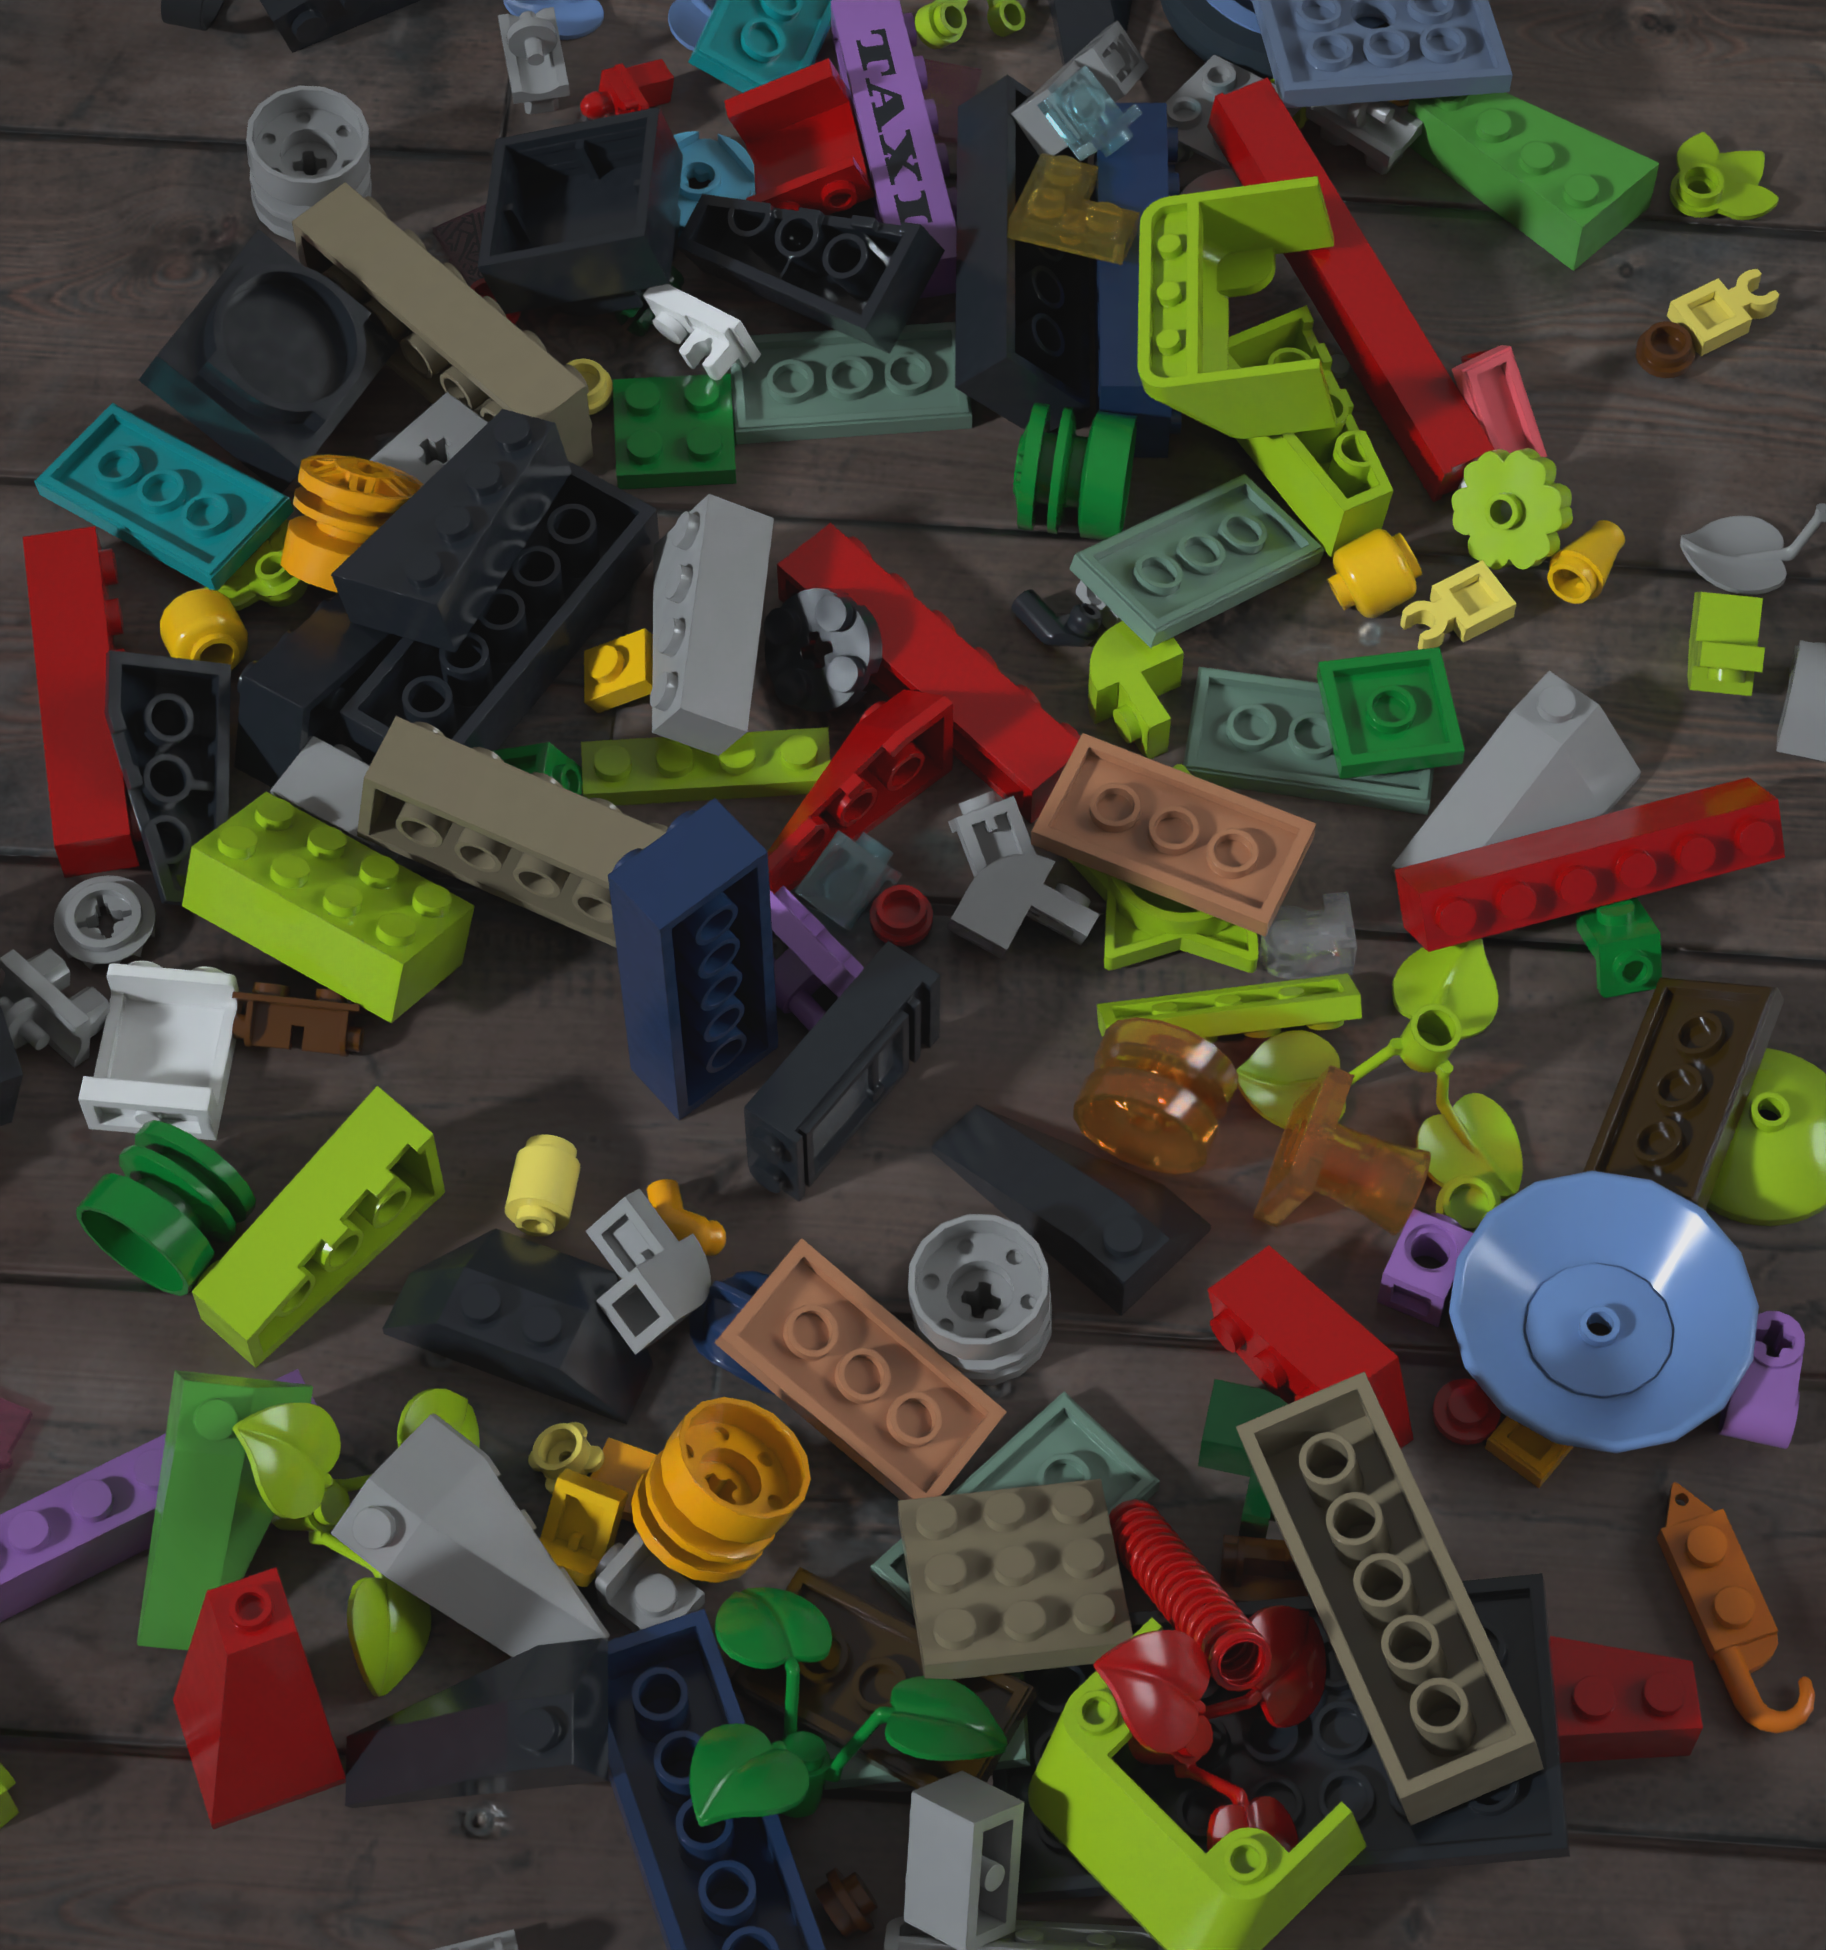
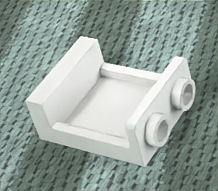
M134 961L129 965L109 964L107 980L111 989L110 1011L106 1016L94 1076H83L78 1098L88 1128L137 1133L146 1122L157 1120L169 1123L197 1139L216 1141L237 1040L233 1038L232 1034L233 1021L236 1013L242 1014L243 1002L232 998L233 992H240L236 977L232 974H226L217 968L207 966L196 967L192 970L163 968L149 961Z

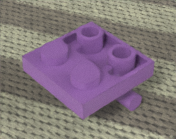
M783 885L775 894L770 890L772 930L789 947L777 960L774 957L776 1006L784 1014L792 1012L810 1031L826 1013L812 995L825 984L839 998L864 967Z

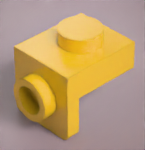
M643 628L584 651L585 704L597 713H601L651 694L653 672V634Z
M566 1468L557 1477L539 1539L557 1566H562L566 1569L576 1586L587 1587L596 1578L595 1570L600 1560L615 1543L629 1492Z

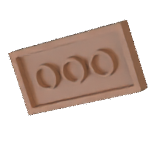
M1082 733L1031 831V845L1266 937L1313 841L1316 823Z
M802 1238L793 1246L714 1342L899 1500L942 1496L1007 1412Z

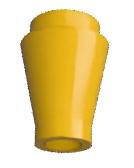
M1597 521L1589 531L1555 553L1550 560L1547 575L1552 591L1564 601L1573 604L1584 603L1599 596L1615 558L1625 543V536L1622 530L1611 521Z

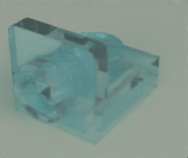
M1086 65L1072 74L1037 105L1080 161L1098 150H1101L1105 157L1114 153L1133 137L1134 134L1128 126L1143 114L1137 104L1122 112Z
M838 830L795 890V893L840 926L850 931L886 879L896 884L902 873L887 863L894 853L864 831L858 840H855Z

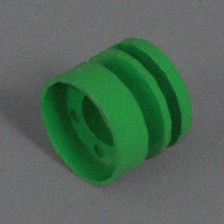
M1035 402L1030 420L1020 437L1015 464L1013 495H1015L1018 529L1033 531L1039 506L1042 504L1048 505V533L1057 534L1067 508L1078 509V526L1080 537L1106 540L1122 532L1132 476L1137 416L1098 411L1092 422L1088 437L1077 436L1074 408L1065 406L1062 412L1058 433L1050 432V404Z
M152 1120L146 1122L136 1133L135 1145L124 1148L119 1155V1166L125 1176L115 1173L103 1175L76 1208V1218L84 1231L99 1248L120 1266L163 1292L182 1296L191 1291L203 1272L214 1261V1250L208 1240L218 1243L230 1241L236 1233V1223L245 1221L255 1209L256 1198L248 1183L234 1167L212 1148L193 1135L169 1123Z

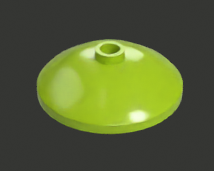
M1766 1048L1707 1208L1731 1220L1758 1226L1792 1224L1808 1219L1826 1209L1825 1072L1796 1055ZM1758 1111H1772L1777 1114L1779 1119L1774 1121L1766 1120Z

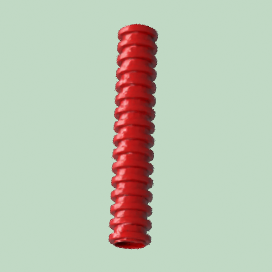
M1132 1499L1124 1501L1113 1508L1109 1514V1520L1117 1558L1132 1577L1135 1578L1171 1626L1177 1631L1186 1633L1200 1645L1207 1657L1210 1675L1216 1683L1226 1690L1239 1692L1251 1689L1260 1683L1270 1669L1272 1661L1271 1647L1256 1627L1243 1614L1241 1609L1228 1596L1226 1591L1213 1578L1211 1573L1207 1571L1196 1555L1193 1554L1191 1549L1186 1546L1176 1531L1172 1529L1155 1506L1145 1500Z

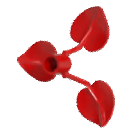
M1275 1605L1264 1607L1254 1613L1249 1620L1271 1647L1272 1661L1270 1669L1264 1679L1247 1694L1206 1706L1200 1700L1209 1684V1663L1200 1645L1186 1633L1177 1630H1159L1139 1634L1118 1644L1102 1655L1093 1666L1111 1690L1124 1722L1132 1733L1128 1745L1134 1758L1144 1765H1174L1177 1778L1195 1780L1226 1795L1233 1804L1222 1805L1216 1808L1210 1816L1207 1829L1208 1851L1228 1833L1236 1829L1249 1827L1267 1832L1290 1852L1299 1843L1298 1835L1290 1814L1277 1799L1271 1796H1259L1249 1802L1243 1788L1197 1767L1196 1762L1209 1751L1212 1745L1213 1731L1209 1719L1252 1708L1259 1702L1267 1721L1277 1728L1295 1726L1306 1720L1313 1713L1324 1691L1327 1659L1320 1630L1315 1620L1309 1615V1612L1289 1606Z

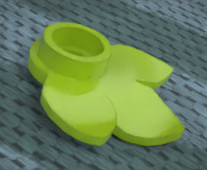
M1705 132L1694 135L1680 146L1676 155L1679 173L1673 178L1669 190L1670 200L1680 212L1697 218L1710 217L1718 213L1735 220H1751L1766 215L1778 204L1779 197L1762 186H1758L1764 170V152L1734 151L1719 153L1716 144Z
M286 519L218 590V592L230 599L236 611L242 610L259 600L265 601L274 607L288 606L299 600L306 592L308 583L290 575L281 566V556L289 520Z

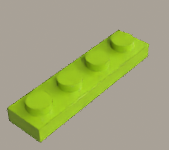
M828 727L747 732L719 756L665 737L581 742L583 797L588 799L601 798L615 806L713 800L714 798L719 800L804 795L809 793L831 761Z
M1345 973L1097 1004L1098 1028L1107 1049H1117L1122 1053L1136 1054L1150 1051L1157 1043L1180 1041L1182 1044L1190 1046H1202L1217 1041L1218 1036L1243 1033L1245 1036L1252 1038H1267L1279 1034L1281 1028L1304 1025L1314 1030H1331L1341 1027L1344 1024V1020L1361 1019L1362 1009L1361 994L1349 974Z

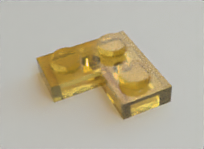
M1041 153L1009 218L1007 238L1122 265L1137 234L1140 212L1123 209L1110 202H1094L1089 200L1096 187L1098 166L1078 162L1069 156H1053Z

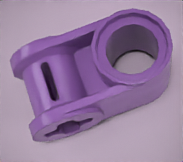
M1766 1311L1758 1314L1753 1362L1726 1406L1721 1410L1719 1420L1720 1435L1782 1449L1788 1448L1798 1414L1800 1400L1798 1386L1805 1347V1334L1800 1324L1790 1315L1780 1311ZM1766 1345L1771 1347V1356L1766 1355Z

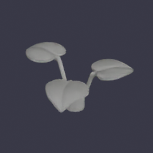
M1826 503L1817 504L1814 516L1794 542L1786 548H1783V536L1773 525L1753 516H1730L1710 522L1693 533L1681 535L1680 547L1695 571L1716 587L1742 595L1768 593L1781 587L1786 580L1787 571L1783 561L1793 560L1821 524L1826 522Z

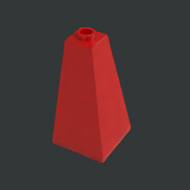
M277 1567L208 1590L175 1690L173 1702L213 1829L344 1784L346 1783V1776Z

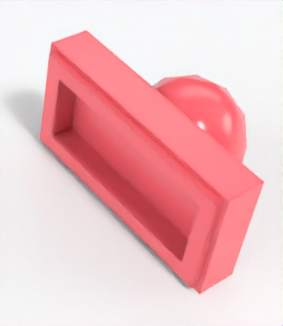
M1497 346L1452 368L1458 390L1495 450L1503 449L1511 453L1516 450L1531 448L1541 457H1547L1511 346Z

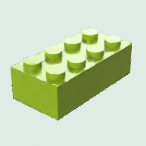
M267 791L191 847L182 907L350 1001L361 1005V1007L390 1023H393L462 965L475 905L449 892L446 888L434 884L396 863L390 857L372 850L345 835L339 829L330 827L292 806L286 800L280 799Z

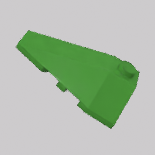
M175 1370L137 1637L138 1646L188 1650L206 1592L244 1578L275 1513L270 1510L260 1495L248 1456L234 1433L233 1426L244 1418L270 1406L284 1403L311 1404L312 1385Z

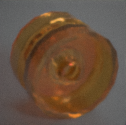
M1136 1017L1117 1020L1104 1033L1095 1054L1094 1071L1085 1077L1074 1103L1073 1118L1085 1136L1099 1148L1124 1162L1155 1172L1168 1174L1192 1173L1204 1166L1208 1160L1217 1138L1219 1125L1217 1121L1227 1114L1237 1089L1239 1075L1231 1060L1215 1045L1187 1029L1164 1021Z

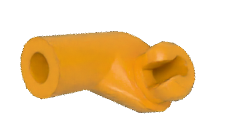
M662 1179L648 1185L646 1191L649 1202L678 1241L694 1234L706 1256H715L722 1251L726 1243L724 1227L718 1221L708 1220L705 1216L684 1210L679 1185L676 1180Z

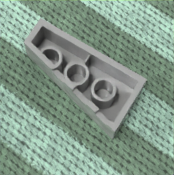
M708 494L690 512H683L675 526L654 545L653 672L650 694L652 733L717 756L747 733L774 518Z

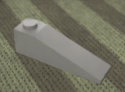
M1548 671L1506 717L1392 864L1391 872L1395 874V869L1608 814L1637 782L1641 771L1601 706L1551 671Z
M436 1414L430 1415L368 1478L331 1532L334 1537L382 1575L511 1657L537 1645L596 1638L607 1640L610 1636L566 1569L562 1566H557L534 1532L537 1527L526 1510H519L498 1479L501 1473L490 1457Z

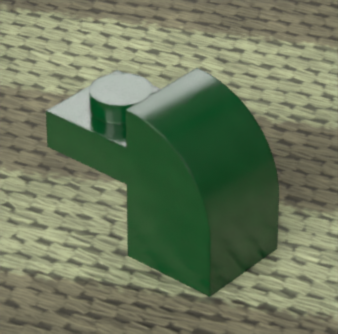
M1214 1379L1201 1441L1198 1466L1250 1477L1239 1536L1266 1538L1269 1521L1276 1522L1247 1457L1236 1426L1288 1405V1403L1264 1389Z

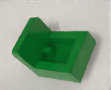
M1637 897L1576 913V930L1596 960L1597 990L1602 997L1609 998L1656 988L1659 978L1662 977L1661 932Z

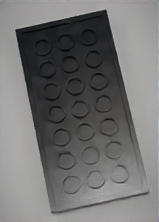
M1543 1574L1462 1581L1536 1740L1544 1769L1410 1826L1309 1596L1235 1602V1604L1248 1619L1258 1610L1275 1605L1289 1606L1309 1612V1615L1315 1620L1320 1630L1327 1659L1324 1691L1315 1710L1303 1722L1287 1728L1272 1726L1267 1721L1260 1702L1252 1708L1209 1719L1213 1731L1212 1745L1209 1751L1196 1762V1766L1243 1788L1249 1802L1259 1796H1271L1277 1799L1290 1814L1296 1827L1299 1843L1342 1801L1352 1811L1367 1847L1337 1876L1570 1857L1546 1588ZM1159 1610L1129 1613L1133 1635L1152 1617L1162 1626L1163 1630H1175ZM1093 1664L1024 1671L1025 1682L1033 1686L1038 1694L1027 1713L1031 1766L993 1771L994 1787L1024 1801L1017 1903L1110 1895L1039 1822L1028 1800L1029 1783L1061 1713L1073 1692L1096 1671ZM1210 1675L1208 1687L1200 1700L1206 1706L1241 1697L1251 1689L1240 1692L1226 1690L1219 1686ZM1127 1742L1111 1759L1207 1853V1829L1210 1816L1219 1806L1233 1804L1230 1798L1190 1778H1177L1174 1765L1141 1764L1132 1755Z

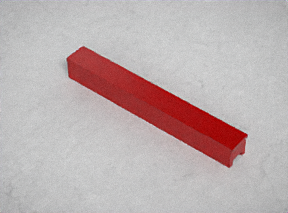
M1268 77L1228 94L1220 93L1216 95L1207 128L1242 186L1318 176L1334 235V247L1283 254L1432 501L1440 500L1444 494L1458 489L1460 482L1464 478V468L1471 462L1478 461L1479 457L1485 452L1495 450Z

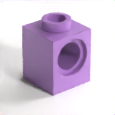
M1412 1208L1383 1272L1377 1302L1438 1327L1451 1299L1457 1257L1473 1233L1463 1229L1456 1220L1439 1213L1426 1214ZM1430 1256L1438 1260L1442 1266L1436 1269H1427L1418 1265L1414 1258Z

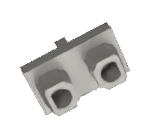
M554 7L543 8L536 14L532 11H526L520 16L511 14L498 15L513 103H524L525 113L530 115L556 111L559 109L558 98L570 96V90Z
M1390 101L1306 107V118L1320 126L1321 138L1334 146L1350 144L1365 153L1366 165L1381 175L1387 174L1402 158L1404 151L1422 134L1423 122Z
M51 948L28 960H25L14 949L0 957V968L5 972L4 982L0 988V1005L14 1048L17 1049L29 1043L36 1050H40L49 1044L74 1068L89 1058L90 1038L105 1026L106 1016L110 1011L108 1000L94 987H86L68 999L61 991L70 985V970L65 961Z

